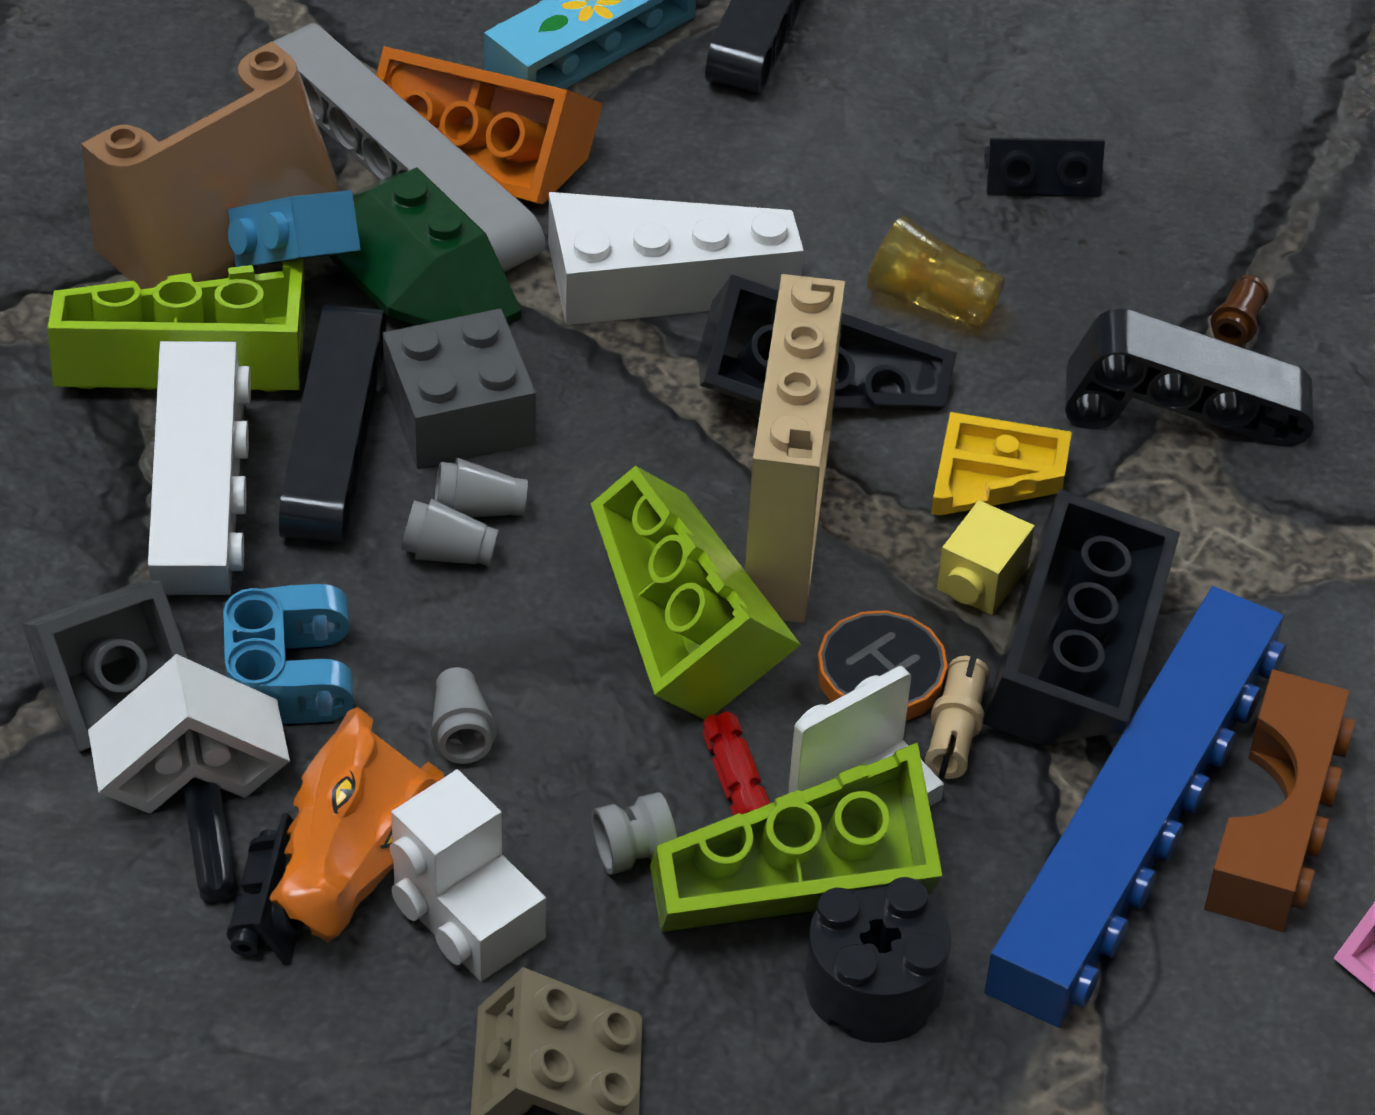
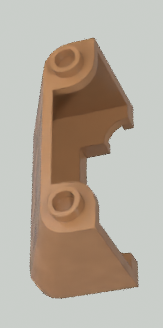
M273 41L246 55L238 65L239 84L248 92L247 95L159 142L141 128L131 125H117L81 143L94 250L130 281L134 280L140 289L154 288L162 281L167 280V276L191 273L194 282L228 277V268L236 267L235 255L228 241V227L230 224L228 209L292 196L339 191L338 180L297 64L287 52Z

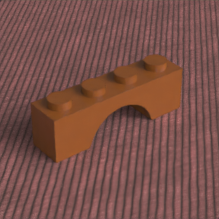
M1272 669L1248 759L1273 777L1281 788L1285 800L1277 807L1258 815L1228 818L1213 869L1204 910L1284 932L1290 907L1305 909L1315 870L1303 867L1302 863L1305 854L1318 858L1329 818L1318 816L1316 812L1319 804L1332 807L1342 768L1330 765L1332 754L1346 757L1356 720L1343 716L1350 690Z

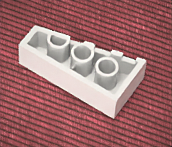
M549 192L548 244L566 325L710 311L713 299L731 274L779 290L781 274L802 276L804 250L792 210Z
M160 341L148 569L151 580L162 582L166 595H231L233 571H243L244 535L243 533H235L236 515L246 514V477L239 476L240 459H248L249 451L248 421H243L244 404H250L251 371L250 366H239L236 342Z

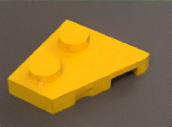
M950 412L933 495L931 514L946 515L971 510L978 500L994 506L1058 494L1059 489H1063L1072 432Z

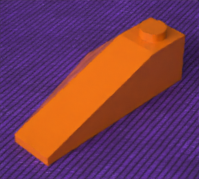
M386 46L383 47L376 73L379 79L515 198L542 205L549 199V192H556L588 159L603 106L601 102L566 89Z

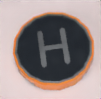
M887 610L860 612L840 620L824 635L817 658L819 686L830 702L850 693L868 677L874 675L881 676L898 666H903L911 674L906 721L925 714L934 705L936 700L940 698L948 667L944 646L929 627L911 616Z

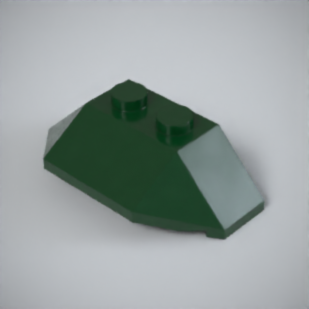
M418 167L384 178L353 193L360 250L329 255V257L381 309H385L389 317L414 325H422L502 309L508 325L521 319V308L487 234Z

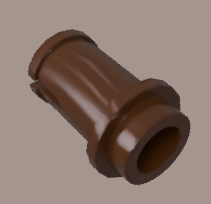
M1242 275L1241 281L1238 277L1234 280L1225 303L1217 307L1211 317L1213 335L1217 340L1241 346L1254 338L1258 330L1256 318L1269 296V290L1261 279L1251 275Z

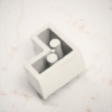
M175 654L88 729L98 793L149 814L194 777L206 782L216 783L220 788L246 798L290 762L277 699L178 654Z
M458 769L391 811L393 843L390 845V853L394 863L393 898L399 909L408 919L412 921L419 919L435 935L439 948L449 961L455 965L463 963L482 982L546 938V897L502 855V812Z

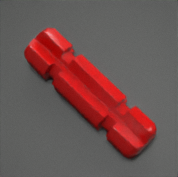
M728 711L720 715H709L703 722L705 729L702 735L708 751L715 754L711 759L727 800L733 802V805L730 806L732 814L740 813L743 815L770 804L766 790L758 785L762 780L747 741L740 737L743 731L737 716Z

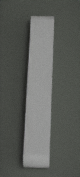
M309 23L273 41L296 62L317 124L379 181L418 167L487 234L504 273L544 251L546 245L545 236L536 217L323 28L315 23Z

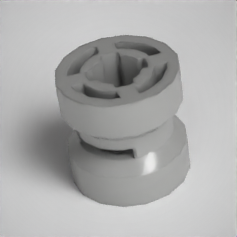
M660 792L638 797L635 804L627 807L625 810L615 804L595 808L592 811L591 821L596 847L603 866L610 875L631 870L636 859L649 858L652 860L656 846L677 838L670 808Z

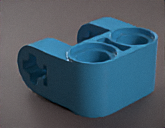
M327 584L289 585L265 589L249 588L233 594L228 599L223 611L226 677L277 699L282 724L334 721L344 717L349 710L353 709V675L350 668L344 663L332 659L286 661V649L332 645L341 641L348 634L350 628L349 602L346 594L341 589Z

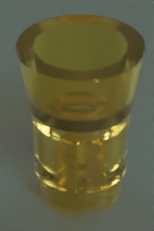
M902 215L885 236L874 258L868 275L867 289L900 298L933 311L955 323L961 320L965 324L979 329L982 325L986 324L993 313L1003 291L1005 278L987 270L986 264L951 247L931 235L906 215Z

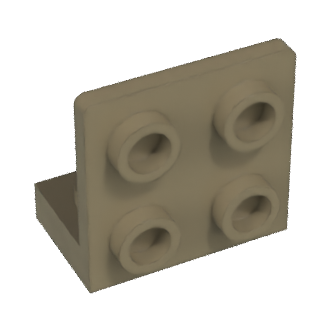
M522 967L478 1006L471 1115H523L529 1111L533 1104L560 1115H639L641 1015L633 1010Z

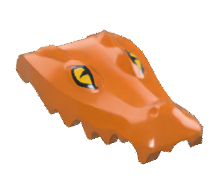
M359 707L353 708L346 713L336 733L319 750L301 777L303 783L293 802V806L298 808L299 812L287 830L290 840L285 849V855L291 859L286 866V871L281 881L269 898L278 907L285 909L290 919L302 921L311 929V935L320 937L326 943L340 935L349 924L359 903L394 868L393 858L390 853V845L393 843L391 811L444 778V772L430 762H427L421 768L417 767L373 733L371 729L374 719Z

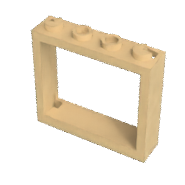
M781 274L753 455L745 572L783 621L805 623L830 444L845 281Z

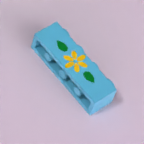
M542 0L527 10L484 32V70L566 89L695 17L696 0Z

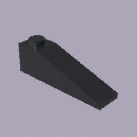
M731 274L711 303L698 352L700 386L761 406L779 290ZM842 313L833 407L941 410L946 403L957 352Z

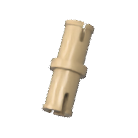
M959 656L950 662L943 696L936 700L931 712V722L934 726L930 747L925 755V764L938 776L943 757H949L945 774L946 779L958 778L966 772L972 739L979 734L983 726L984 710L981 702L985 686L989 681L990 670L982 660L977 658L972 677H967L966 672L971 656Z

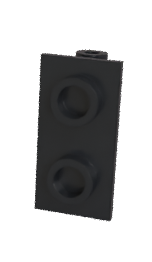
M990 137L989 146L985 147L984 166L985 169H988L986 193L1101 196L1105 140Z
M282 813L277 831L271 829L263 830L260 832L259 837L254 838L250 842L249 854L240 886L246 893H260L237 896L231 922L226 933L228 940L231 942L230 948L237 955L252 957L258 953V949L271 948L284 966L291 964L297 936L304 927L302 921L290 919L285 909H281L269 899L271 893L281 881L286 871V866L291 859L285 855V849L290 840L287 830L294 821L289 813Z

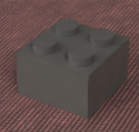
M502 309L383 332L385 386L417 469L439 465L440 462H454L456 458L464 460L536 444V392Z

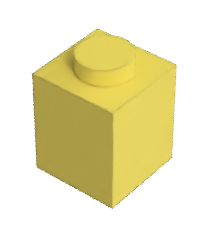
M978 500L942 547L937 590L950 595L960 603L971 605L993 616L1028 568L1035 525Z

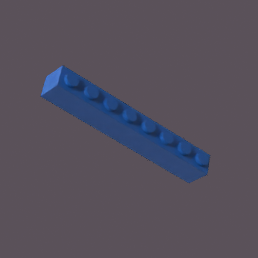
M1212 585L992 950L984 994L1058 1028L1063 1024L1073 1005L1081 1008L1087 1005L1099 979L1100 970L1095 968L1102 954L1113 958L1118 951L1129 923L1124 918L1130 906L1141 909L1145 904L1156 878V871L1151 869L1158 858L1169 861L1173 855L1184 824L1179 823L1185 811L1193 815L1196 814L1210 784V778L1206 776L1211 765L1219 769L1224 766L1236 738V732L1231 730L1237 721L1244 724L1249 722L1262 691V688L1257 685L1262 677L1270 678L1272 669L1278 671L1287 647L1286 644L1278 641L1284 618L1283 614Z

